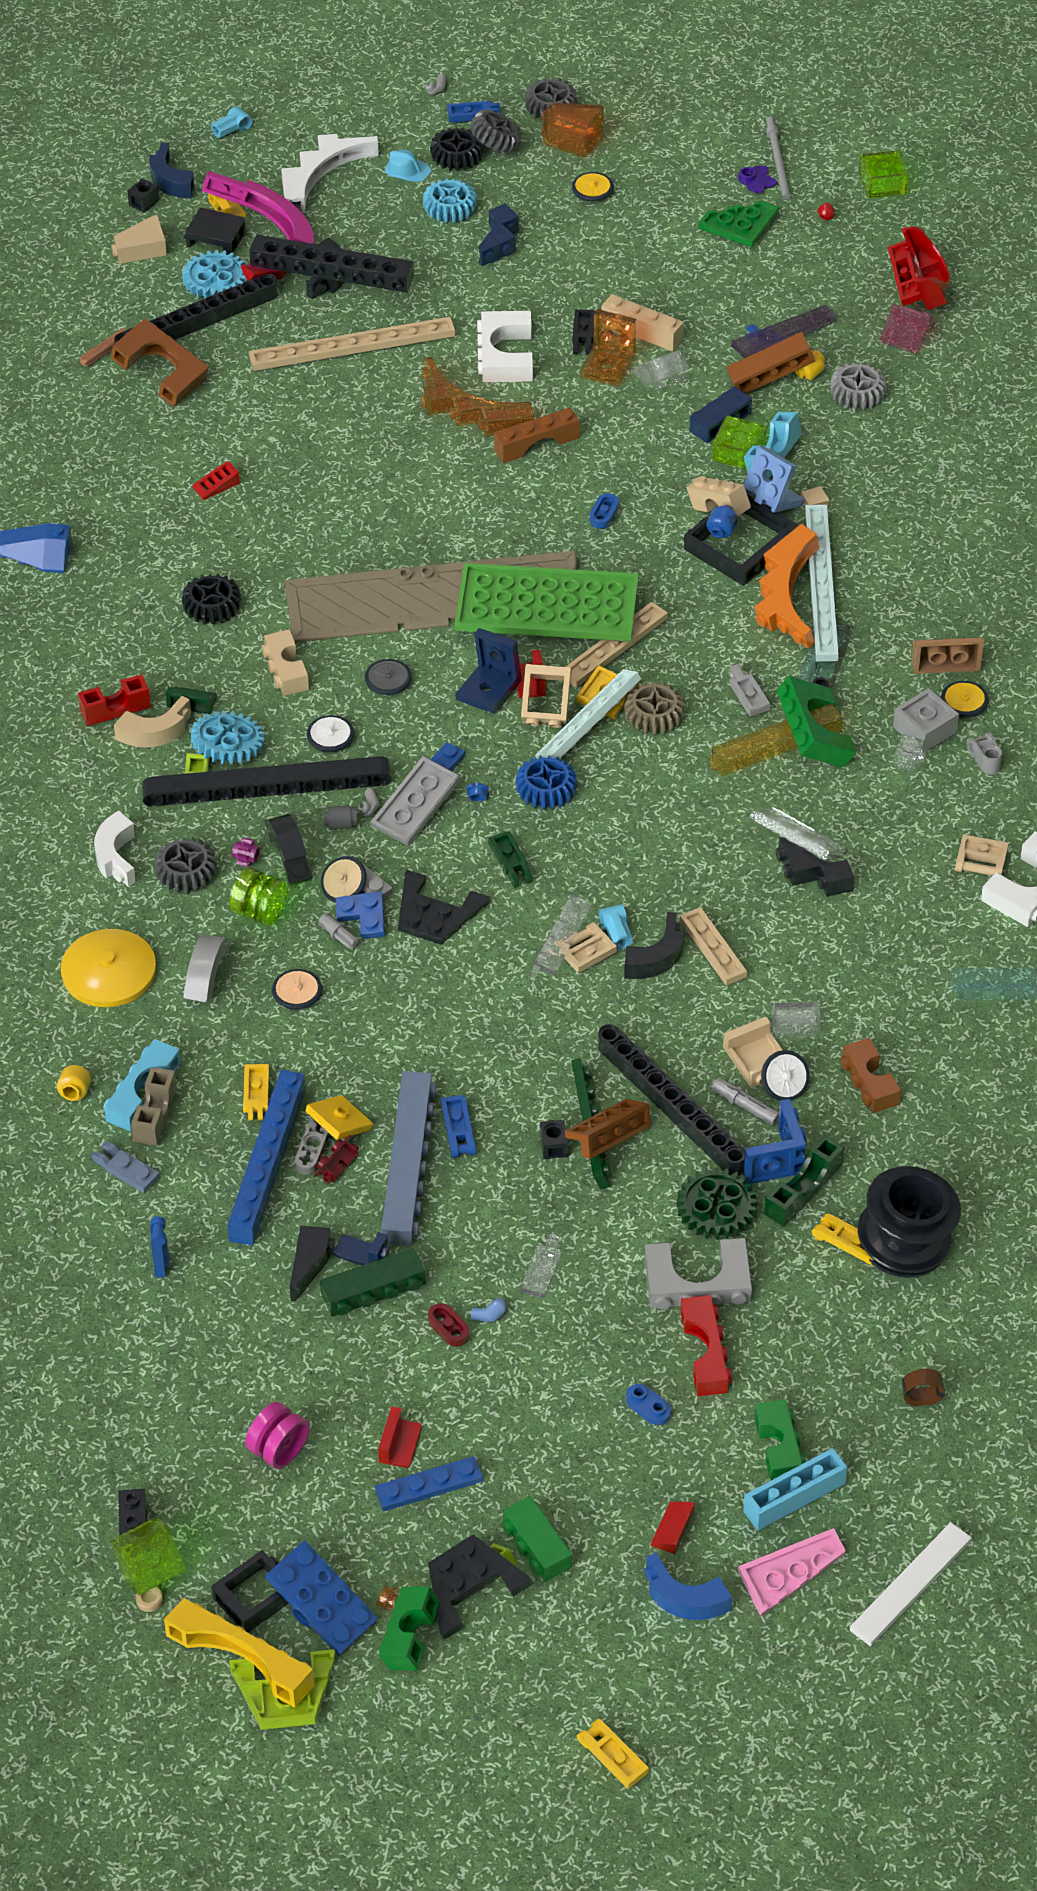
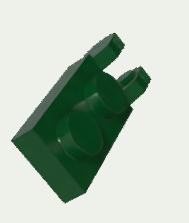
M507 831L489 837L488 843L503 871L508 875L512 886L516 888L520 885L519 878L515 873L518 871L522 872L527 884L533 882L527 861L511 832Z

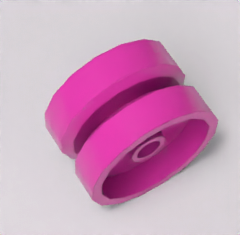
M275 1401L266 1406L253 1421L245 1439V1447L257 1457H263L264 1461L274 1469H282L302 1450L310 1433V1424L300 1415L292 1414L290 1408L283 1403Z

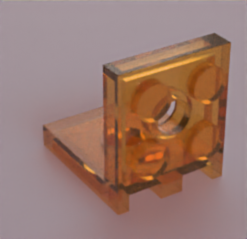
M596 310L594 314V346L580 370L581 378L617 387L620 386L635 357L636 318L604 310ZM602 365H610L611 367L604 368Z

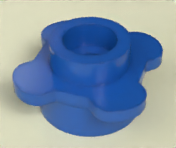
M473 783L466 786L468 790L467 795L471 801H485L490 794L487 791L489 786L483 783Z

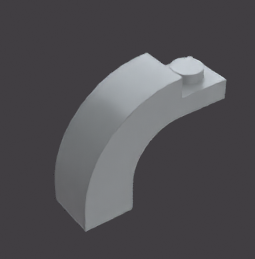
M207 934L200 936L189 963L183 998L207 1002L212 998L218 965L221 958L230 950V942H225L226 938Z

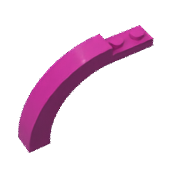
M208 170L202 188L203 192L239 203L263 214L282 230L287 240L313 244V231L308 220L298 208L283 196L248 179L244 183Z

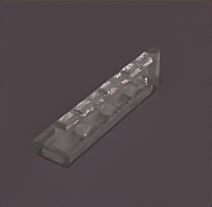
M571 893L529 975L530 977L536 978L540 969L553 976L556 975L592 903Z

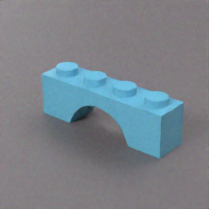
M778 412L770 422L768 443L764 447L785 458L802 435L797 412ZM752 445L744 456L748 473L759 446ZM768 470L767 477L769 479L772 475L771 470Z
M156 1039L152 1041L149 1047L146 1046L141 1058L131 1066L124 1081L121 1080L119 1082L116 1092L111 1098L109 1097L106 1100L103 1108L106 1121L131 1132V1122L138 1105H142V1100L137 1094L145 1085L151 1067L176 1071L181 1064L180 1050Z

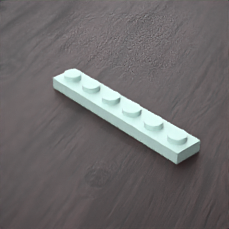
M623 669L535 755L538 759L540 755L543 758H547L550 754L551 758L559 756L561 760V757L569 749L573 748L583 735L587 734L599 720L605 717L606 713L613 706L620 702V699L627 692L635 687L641 680L638 672Z

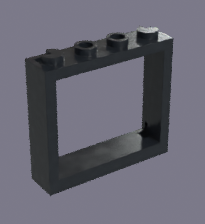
M748 494L751 508L744 513L775 531L778 535L743 564L739 565L702 542L711 535L706 525L710 514L706 518H702L695 527L689 529L684 535V550L742 586H745L765 569L764 554L799 526L780 513L772 512V508L767 505L754 501L755 498Z

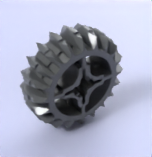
M545 78L543 81L537 80V83H532L527 88L525 106L529 114H534L535 118L540 117L541 120L547 118L549 122L551 119L558 121L559 118L565 119L566 116H571V113L575 112L577 104L576 89L573 88V85L568 84L567 81L562 82L561 78L558 80L553 78L547 80Z
M484 109L479 110L473 117L470 130L472 135L482 145L493 149L494 152H504L505 154L513 153L520 145L522 139L520 128L510 118L505 117V115H501L493 110L488 111Z
M183 837L179 841L174 838L173 843L166 842L165 847H160L159 853H156L154 861L155 875L157 880H160L161 885H166L168 890L175 887L177 893L184 889L186 894L191 888L196 892L197 886L205 888L206 882L211 883L217 867L215 853L211 850L209 844H204L202 839L196 842L194 837L190 840H186Z

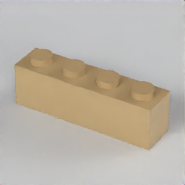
M613 294L610 295L601 307V324L670 351H674L683 340V321Z

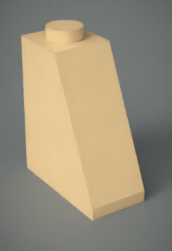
M157 215L114 236V245H111L113 257L118 258L119 264L167 255L165 238Z

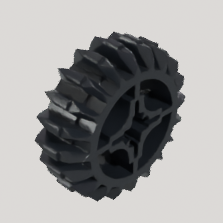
M448 127L446 131L441 130L440 133H436L435 137L432 138L430 153L436 165H441L442 169L448 167L449 171L452 168H456L458 172L459 168L466 170L467 166L473 168V164H478L483 156V145L480 141L476 140L470 129L465 130L464 127L461 129L457 127L451 129Z
M211 573L209 576L201 574L199 579L193 577V581L187 582V586L183 589L182 604L185 613L189 615V618H194L196 622L202 620L204 625L207 621H210L212 625L215 621H219L222 624L224 618L230 621L231 615L236 616V612L240 608V590L238 585L234 583V580H229L227 575L221 577L219 573L216 576H212Z

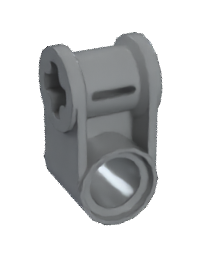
M988 732L976 739L968 738L967 749L980 769L990 775L998 773L1001 769L1002 750L995 742L993 735Z

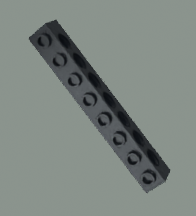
M256 234L249 249L250 266L404 293H408L414 278V261L258 234Z

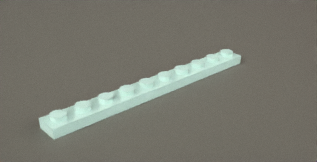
M805 505L806 527L817 534L820 547L809 558L816 661H838L827 505Z

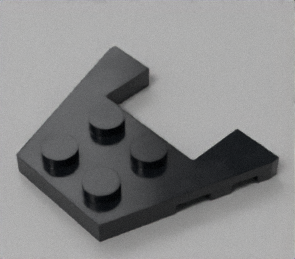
M406 870L398 931L442 945L461 928V925L468 919L476 916L482 907H486L490 903V897L470 891L463 905L457 907L420 895L419 892L426 882V876Z
M474 1534L428 1562L432 1590L440 1601L437 1620L439 1632L443 1639L449 1638L465 1627L453 1606L498 1577L503 1579L513 1597L534 1584L526 1573Z

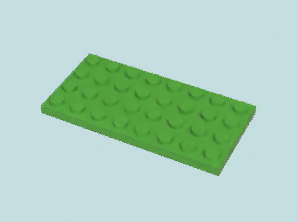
M464 563L455 619V631L476 632L478 628L501 634L631 641L639 573Z

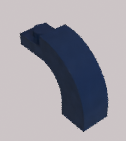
M161 143L159 151H156L155 155L149 156L152 182L158 185L160 191L168 195L191 198L195 186L193 171L177 170L168 165L170 161L169 143Z

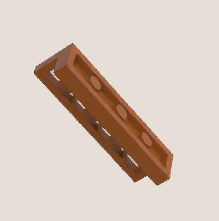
M624 1099L565 1130V1138L581 1141L582 1157L591 1159L651 1126L649 1103Z

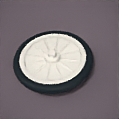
M335 715L319 717L307 729L309 743L314 748L324 752L342 750L354 738L352 724L345 718Z
M790 1050L777 1051L770 1055L763 1064L761 1071L762 1085L765 1091L776 1100H795L805 1092L809 1084L810 1073L808 1065L796 1052Z

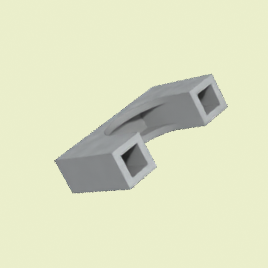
M745 1238L720 1240L719 1256L721 1271L715 1278L703 1283L686 1281L675 1272L672 1264L670 1243L645 1244L644 1260L650 1308L667 1309L673 1306H680L681 1298L711 1295L713 1305H719L720 1303L739 1305L751 1302L752 1286Z

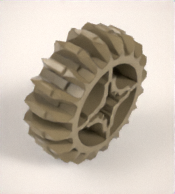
M654 681L653 684L646 682L644 686L638 684L636 689H632L626 697L624 711L630 726H635L637 731L643 729L645 734L648 731H652L655 735L657 731L664 734L665 729L672 732L673 727H678L684 717L685 705L679 690H674L672 685L666 687L664 682L660 685Z

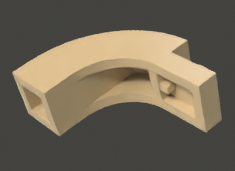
M181 696L168 712L155 718H143L126 711L114 724L115 739L135 747H156L174 741L186 731L185 722L191 716L189 699Z

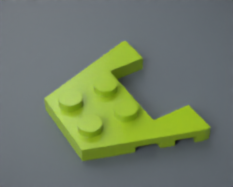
M335 1649L310 1652L315 1686L295 1708L274 1697L266 1679L255 1680L254 1664L247 1659L229 1660L230 1671L260 1730L316 1724L334 1666Z

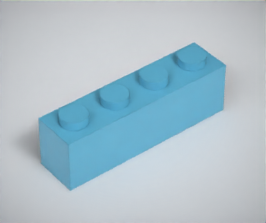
M831 1448L745 1494L743 1512L757 1531L845 1485L847 1466L835 1450Z

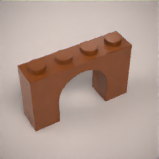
M145 318L113 345L110 358L125 370L146 355H160L171 361L175 371L161 382L158 395L172 406H176L206 379L209 367L202 360L191 354L188 349L179 345L171 336L166 335L155 324Z

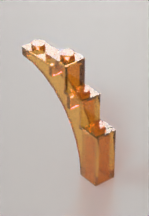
M433 357L424 358L425 367H421L422 378L427 379V381H425V387H423L424 396H420L422 409L426 408L427 416L449 413L450 419H454L456 426L478 423V428L483 430L484 437L494 436V432L534 419L530 402H497L468 394L454 386L441 374Z

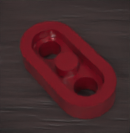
M438 1303L430 1307L428 1311L429 1325L447 1344L455 1347L464 1345L469 1339V1327L449 1305L444 1303ZM442 1317L444 1320L439 1321L437 1318Z

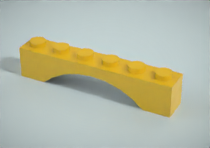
M183 1598L164 1618L165 1631L168 1638L186 1648H217L244 1657L263 1673L271 1687L273 1696L294 1708L315 1686L313 1669L306 1662L294 1659L284 1650L274 1648L264 1639L254 1637L242 1627L234 1626L225 1621L222 1616L214 1615L205 1610L198 1603H193Z

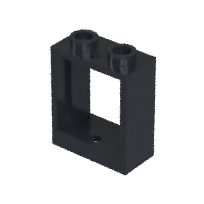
M263 1550L211 1586L215 1602L237 1626L242 1627L247 1633L289 1604L276 1591L248 1611L231 1593L233 1588L260 1569L264 1568L269 1573L278 1564V1561L273 1556L269 1557Z

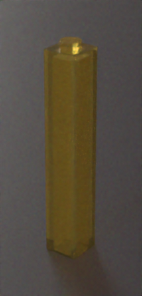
M832 703L810 711L812 717L821 726L830 731L842 733L843 718ZM788 720L712 747L710 764L713 770H717L721 776H725L796 750L798 746Z

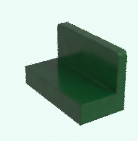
M177 686L168 687L166 691L168 708H171L183 696L189 699L192 712L211 714L217 698V694L213 692Z

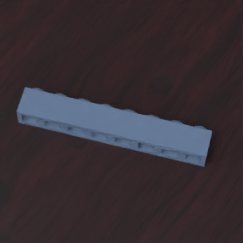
M402 1071L381 1229L383 1234L388 1235V1244L412 1245L413 1236H418L419 1222L415 1221V1217L421 1214V1201H418V1196H423L424 1181H420V1178L426 1174V1161H423V1156H428L429 1141H425V1138L431 1135V1122H428V1117H433L434 1102H430L431 1097L435 1098L436 1083H432V1073Z

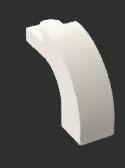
M117 811L108 817L97 830L94 840L96 861L100 872L106 879L113 875L118 882L122 881L129 887L136 882L134 868L117 852L124 844L135 838L134 825L125 815Z

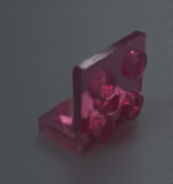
M893 304L879 341L880 343L917 354L927 329L932 331L935 322L931 315Z

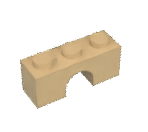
M701 476L694 479L693 483L686 487L692 506L698 511L709 512L716 506L725 505L734 509L738 517L751 508L744 484Z
M290 629L264 635L265 645H261L264 658L269 659L267 663L270 673L275 674L273 678L276 689L280 688L283 696L309 690L308 674L302 660L289 662L290 660L297 659L296 644Z

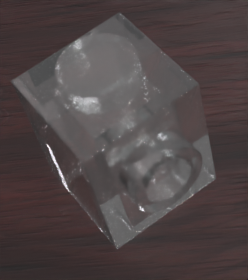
M903 734L895 749L894 767L915 773L919 764H923L927 751L924 750L925 741Z

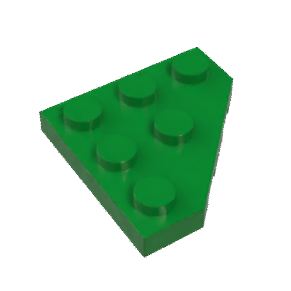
M761 200L754 202L752 206L743 207L741 204L727 207L726 211L721 212L710 210L698 222V229L752 248L779 214V206Z

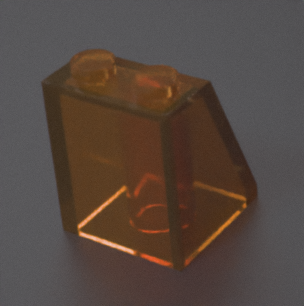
M552 103L542 114L543 144L585 159L603 138L604 106Z

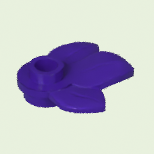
M767 166L744 167L738 173V181L745 184L748 190L755 193H763L764 189L772 188L777 184V180L767 175L769 171Z

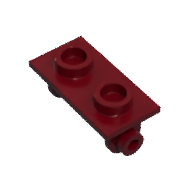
M350 1134L344 1141L339 1139L330 1150L334 1153L330 1157L325 1155L318 1162L316 1167L319 1170L314 1177L320 1173L323 1175L322 1178L326 1183L335 1182L345 1169L338 1162L340 1161L347 1167L358 1156L359 1147L354 1143L350 1144L348 1142L351 1137Z

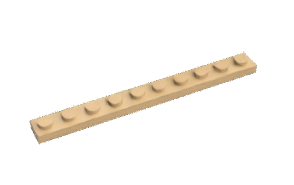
M445 317L249 351V359L253 371L454 337L455 329L451 318Z

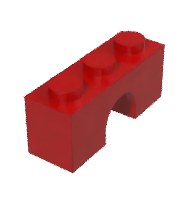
M142 674L120 680L121 688L112 696H103L99 687L79 692V708L86 725L90 726L121 717L126 711L134 713L151 708L149 688Z

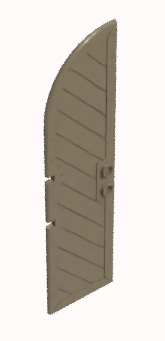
M576 551L285 580L292 637L294 642L398 632V626L404 625L405 631L448 627L449 621L456 619L464 563L576 570Z

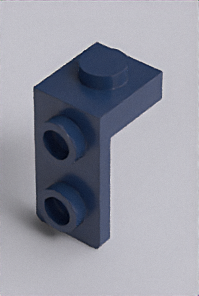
M380 1232L377 1233L372 1244L343 1234L333 1251V1255L362 1266L388 1257L391 1247L388 1246V1235Z

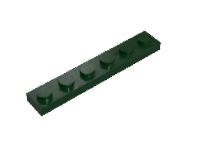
M581 1058L571 1060L582 1120L584 1121L598 1114L599 1109L593 1102V1099H596V1093L589 1081L593 1079L590 1067L588 1065L585 1066ZM607 1150L590 1159L593 1177L600 1189L610 1187L608 1177L612 1176L609 1164L605 1163L604 1159L608 1157Z

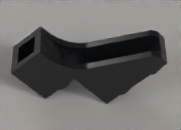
M789 837L779 838L776 857L779 862H783L785 878H790L793 886L817 881L819 889H824L827 897L853 891L855 876L847 860L837 862L824 861L811 854Z

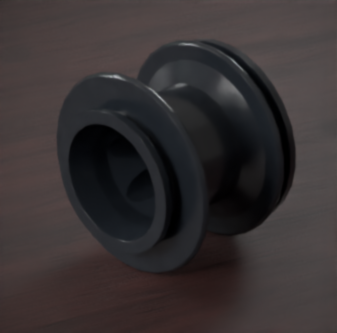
M900 1166L880 1173L873 1179L866 1195L867 1207L860 1215L858 1221L860 1248L865 1250L873 1259L869 1258L871 1264L887 1274L905 1278L926 1275L934 1271L949 1253L951 1233L957 1227L961 1217L959 1197L954 1188L945 1179L927 1169Z

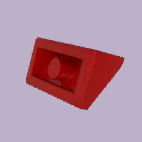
M250 264L241 265L240 267L247 281L264 274H272L279 280L283 279L286 274L284 271L250 266Z
M670 1502L653 1537L651 1546L676 1554L694 1514L695 1503Z

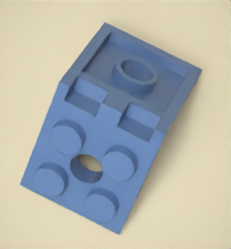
M759 446L744 483L746 493L754 496V501L761 505L767 504L772 507L771 511L774 513L801 507L805 500L788 489L796 465L768 448ZM768 470L772 471L773 479H768Z

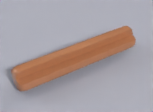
M121 328L80 357V363L84 367H88L109 353L114 345V337L118 333L126 331V329Z

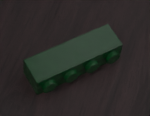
M412 1248L321 1279L320 1291L331 1317L345 1315L353 1309L362 1306L369 1307L376 1301L385 1298L392 1299L399 1293L419 1289L422 1285L426 1284L425 1269L415 1249Z

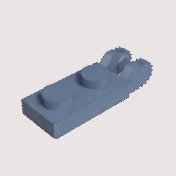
M105 1141L101 1147L105 1153L113 1157L111 1160L98 1151L91 1155L93 1161L104 1167L107 1172L144 1194L160 1178L158 1171L126 1152L119 1151L114 1144Z

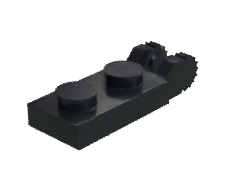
M575 309L572 336L573 354H578L579 343H586V355H591L596 310Z

